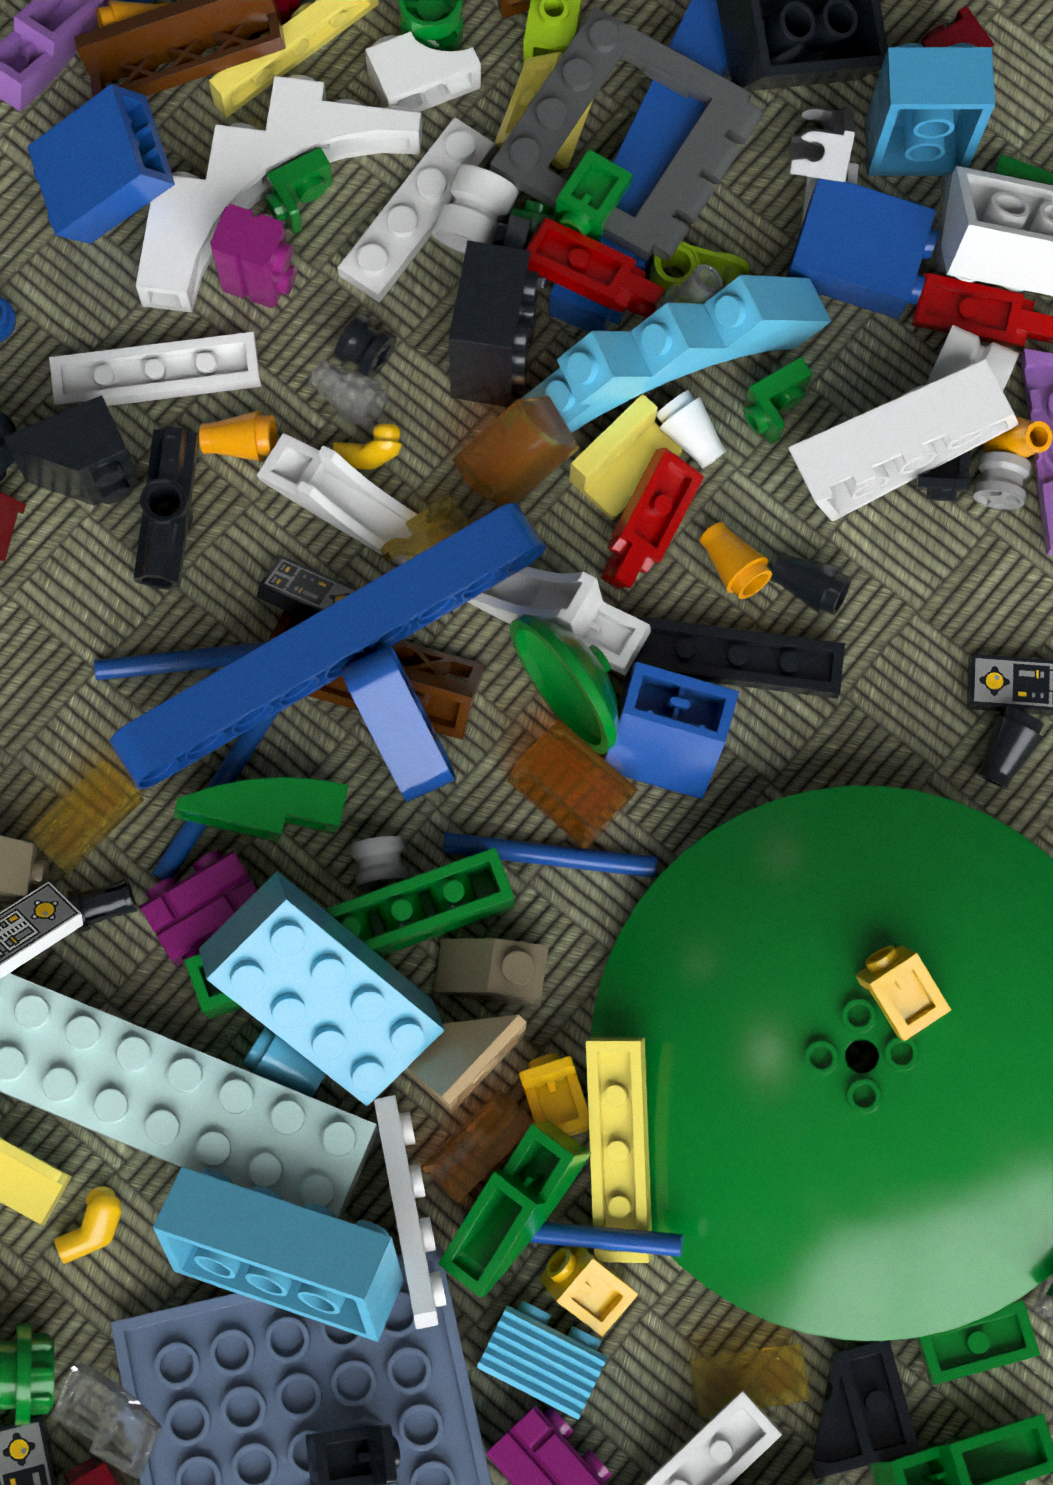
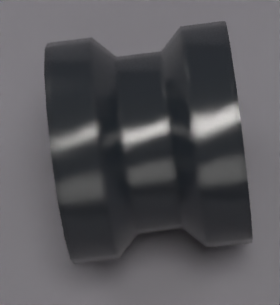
M359 314L349 323L339 338L334 351V357L342 363L352 362L357 365L359 373L371 380L381 371L391 356L396 344V336L386 330L377 331L372 327L370 319Z

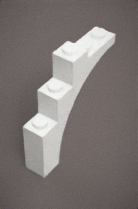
M292 75L289 78L274 76L266 130H258L254 126L245 123H234L230 126L215 124L206 180L199 179L197 176L187 172H174L172 176L175 185L150 202L136 281V288L142 306L193 312L202 277L213 257L210 242L225 207H228L230 204L248 210L270 192L267 173L321 147L330 163L344 158L378 153L420 154L422 143L421 113L412 112L410 109L398 105L378 108L363 106L359 102L350 99H340L336 102L327 101L324 82L315 81L313 78L305 75Z

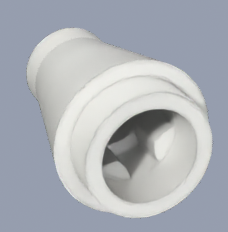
M689 390L678 395L656 413L657 418L662 423L659 429L696 460L702 469L713 463L727 451L715 431L701 398L695 399Z

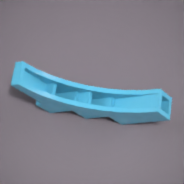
M740 275L704 304L666 303L632 331H591L557 359L560 366L559 369L501 415L522 459L536 458L575 430L636 396L674 379L732 359L767 351L796 349L832 321L810 278Z

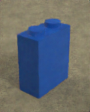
M110 84L27 146L34 166V176L40 185L48 211V220L56 236L91 244L175 185L146 95Z
M818 178L786 277L810 278L818 294L899 319L907 304L916 305L920 297L925 276L917 273L922 258L929 260L936 245L939 231L931 229L936 210L847 181L839 182Z

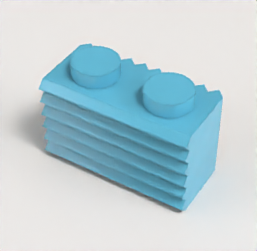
M521 1301L517 1310L507 1305L477 1368L579 1419L608 1358L598 1352L602 1341L571 1326L567 1336L547 1326L552 1315L527 1302Z

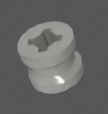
M994 451L982 454L978 464L982 477L981 481L976 483L974 487V500L982 505L996 509L1009 510L1022 507L1026 498V492L1022 485L1023 480L1030 475V461L1020 455L1008 452Z
M381 836L361 840L350 845L352 858L359 864V872L355 876L358 890H378L409 879L407 868L401 865L400 855L404 851L402 837Z

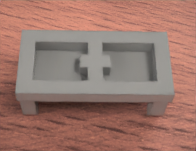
M843 106L842 111L822 107H809L802 110L801 115L803 118L821 121L824 129H809L802 134H792L790 143V174L845 182L855 135L853 107Z

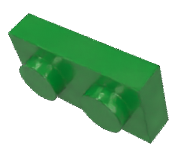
M1024 1300L1015 1301L989 1316L961 1327L916 1338L930 1385H937L1040 1356Z

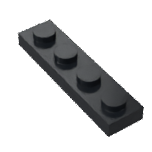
M637 616L638 619L650 625L651 632L633 664L640 662L711 683L835 699L840 695L845 643Z

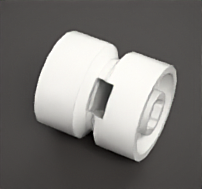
M460 165L450 185L451 193L449 198L453 203L444 204L441 207L432 229V234L439 242L462 254H465L467 240L493 244L498 226L497 221H505L511 213L519 194L518 189L510 181L492 171L473 165Z
M953 325L926 385L946 377L948 371L963 362L974 360L977 363L986 359L1003 391L1019 353L994 342L986 347L981 346L978 335Z

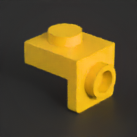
M553 1053L530 1061L528 1063L529 1069L521 1071L519 1076L534 1122L550 1121L570 1137L589 1131L588 1107L572 1057L567 1056L560 1059L559 1054Z

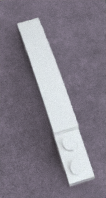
M285 433L281 435L257 474L258 479L269 487L399 565L453 535L416 514L382 491L353 468L337 452L325 446L317 450ZM527 566L468 601V603L508 624H511L520 615L528 614L543 617L563 626L577 635L587 647L592 644L597 646L607 658L611 669L626 676L651 632L648 623L603 602L597 578L585 572L555 573Z

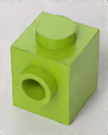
M582 0L530 1L523 41V65L525 60L530 57L559 51L563 54L565 53L579 31Z

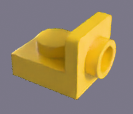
M893 945L876 951L866 959L865 965L867 967L855 975L861 986L871 992L895 1034L903 1041L951 1011V1008L918 954L904 946L895 948Z
M565 1246V1248L555 1252L548 1261L546 1270L540 1276V1281L555 1301L601 1337L605 1335L638 1296V1293L629 1283L593 1256L587 1248Z

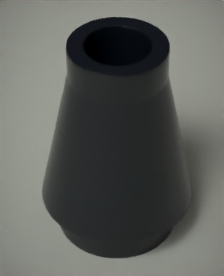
M783 552L772 569L770 581L785 588L818 614L826 611L835 615L846 598L852 577L843 574L842 567L793 557Z
M1005 706L1001 716L996 715L994 717L983 765L978 776L994 785L1007 789L1013 776L1043 740V737L1039 734L1044 723L1026 712Z

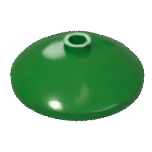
M523 614L513 620L510 624V636L516 654L532 684L558 720L579 742L597 754H605L615 747L619 733L617 698L611 681L606 674L611 671V667L602 651L593 644L587 647L572 631L543 617Z

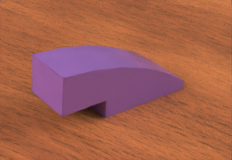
M33 0L14 16V31L0 42V99L20 112L30 104L76 54L75 36L94 30L98 24L96 9L97 7L107 6L108 0Z

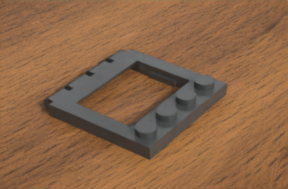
M595 7L490 163V171L504 177L517 189L556 209L557 196L568 180L547 168L618 60L621 58L643 70L645 76L685 98L690 96L707 105L637 215L633 217L616 207L605 223L604 238L645 261H648L652 254L668 261L689 231L688 227L681 221L687 224L695 222L714 192V187L710 183H720L740 152L737 144H745L763 116V113L758 107L750 103L751 92Z

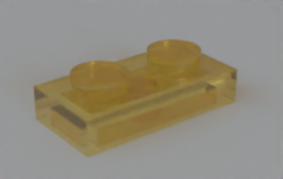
M103 760L27 836L68 875L144 799L113 767Z
M801 1343L689 1360L698 1417L716 1415L742 1389L760 1408L811 1401Z

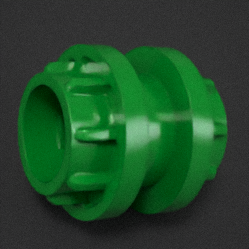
M31 1323L16 1324V1340L0 1341V1410L15 1409V1426L30 1425V1415L48 1414L51 1408H53L54 1339H52L49 1333H31Z

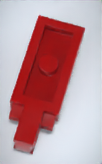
M549 218L543 219L525 249L531 251L530 271L539 272V276L611 310L613 308L615 311L624 313L628 309L632 313L648 318L659 309L662 303L664 287L645 279L646 273L636 267V259Z
M924 273L925 281L916 304L912 326L949 334L954 325L978 335L980 341L994 342L1010 348L1011 346L1024 348L1026 339L1051 343L1053 339V316L1033 312L1035 302L1024 299L1025 294Z
M666 447L656 449L611 535L612 539L607 548L613 554L609 557L600 578L615 589L631 588L639 572L647 573L653 563L661 562L704 478V475Z

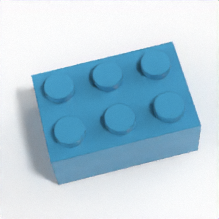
M906 43L898 47H888L865 119L867 176H952L956 166L970 167L995 106L992 47H975L969 43H958L949 47H923L917 43Z

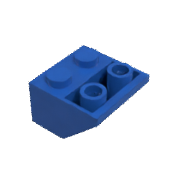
M635 662L627 672L618 704L619 733L615 747L605 753L600 771L697 799H703L725 745L739 691Z

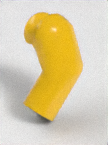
M377 424L373 430V441L366 444L334 442L333 451L337 452L355 469L374 470L399 455L403 445L399 443L401 430L394 424Z
M99 1186L91 1190L85 1200L88 1206L81 1227L54 1239L56 1249L64 1264L106 1247L113 1240L122 1214L120 1200L111 1188Z

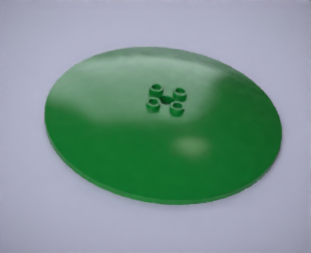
M840 786L809 790L775 799L741 813L713 829L686 849L654 881L636 904L619 933L604 968L595 1000L590 1038H645L652 1231L683 1234L684 1247L682 1256L671 1257L705 1287L738 1308L762 1319L806 1334L858 1341H889L919 1338L952 1330L993 1314L1022 1298L1053 1274V859L1019 832L986 813L944 797L917 790L886 786ZM890 945H893L895 948L904 946L918 954L951 1008V1011L905 1041L897 1037L871 992L861 986L855 976L867 967L865 961L870 955ZM859 1040L872 1043L879 1053L877 1065L867 1073H857L851 1070L845 1059L848 1047Z

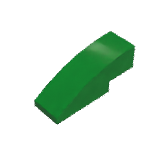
M288 777L241 780L209 787L178 798L173 818L276 843L282 835L284 823L334 835L340 825L349 785L319 779Z
M550 1121L531 1123L504 1169L494 1171L438 1262V1265L480 1298L484 1297L509 1269L553 1212L586 1163L591 1152Z
M1043 1413L920 1447V1451L870 1465L876 1485H1018L1053 1473V1442Z

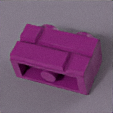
M234 204L225 207L210 242L222 292L243 299L248 295L251 302L273 308L278 304L281 295H289L294 286L297 266L290 264L294 246L286 242L282 221L263 214L254 217L253 211Z
M220 850L205 855L194 863L193 869L195 873L176 883L174 878L158 883L147 891L148 901L139 906L176 967L185 963V959L200 954L199 948L257 891L234 850L225 855Z
M536 1405L532 1406L485 1451V1454L512 1485H606L605 1482L612 1476L611 1472L590 1449L580 1456L566 1439L574 1431L552 1406L544 1413Z

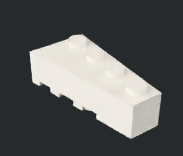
M984 359L977 363L974 360H969L952 368L947 372L946 377L928 385L913 388L895 400L788 447L815 503L833 522L1019 424L987 360Z

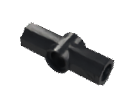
M165 426L162 429L153 430L147 482L140 496L143 512L134 571V581L150 588L169 590L173 587H180L187 531L193 520L191 500L199 447L198 434L189 432L184 428ZM173 500L179 503L178 509L169 516H160L154 513L156 507L164 501Z

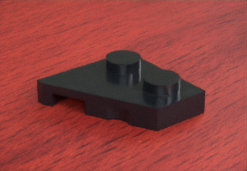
M875 1341L833 1352L811 1464L813 1479L827 1477L920 1451L890 1342Z

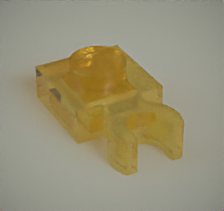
M447 494L406 522L408 530L412 534L406 539H391L382 546L380 551L386 562L393 560L399 555L408 556V561L471 523L451 496Z

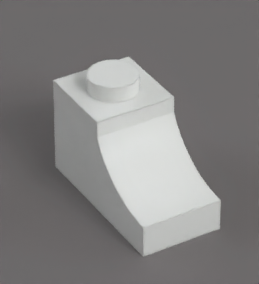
M408 32L400 36L389 35L375 42L373 46L365 49L367 74L383 108L398 105L406 107L412 112H421L481 88V63L473 47L460 51L435 50L415 40L412 32Z

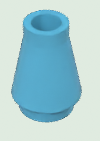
M266 1026L242 1062L243 1065L253 1070V1074L309 1097L313 1096L326 1075Z

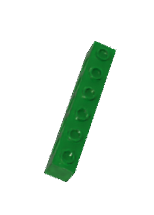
M495 847L324 910L380 957L512 910L514 909L515 897ZM200 954L184 960L201 1010L209 1020L242 1008L206 979Z

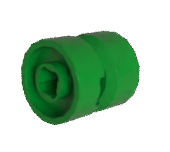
M398 0L400 35L412 32L416 41L435 50L456 51L459 48L463 39V0Z

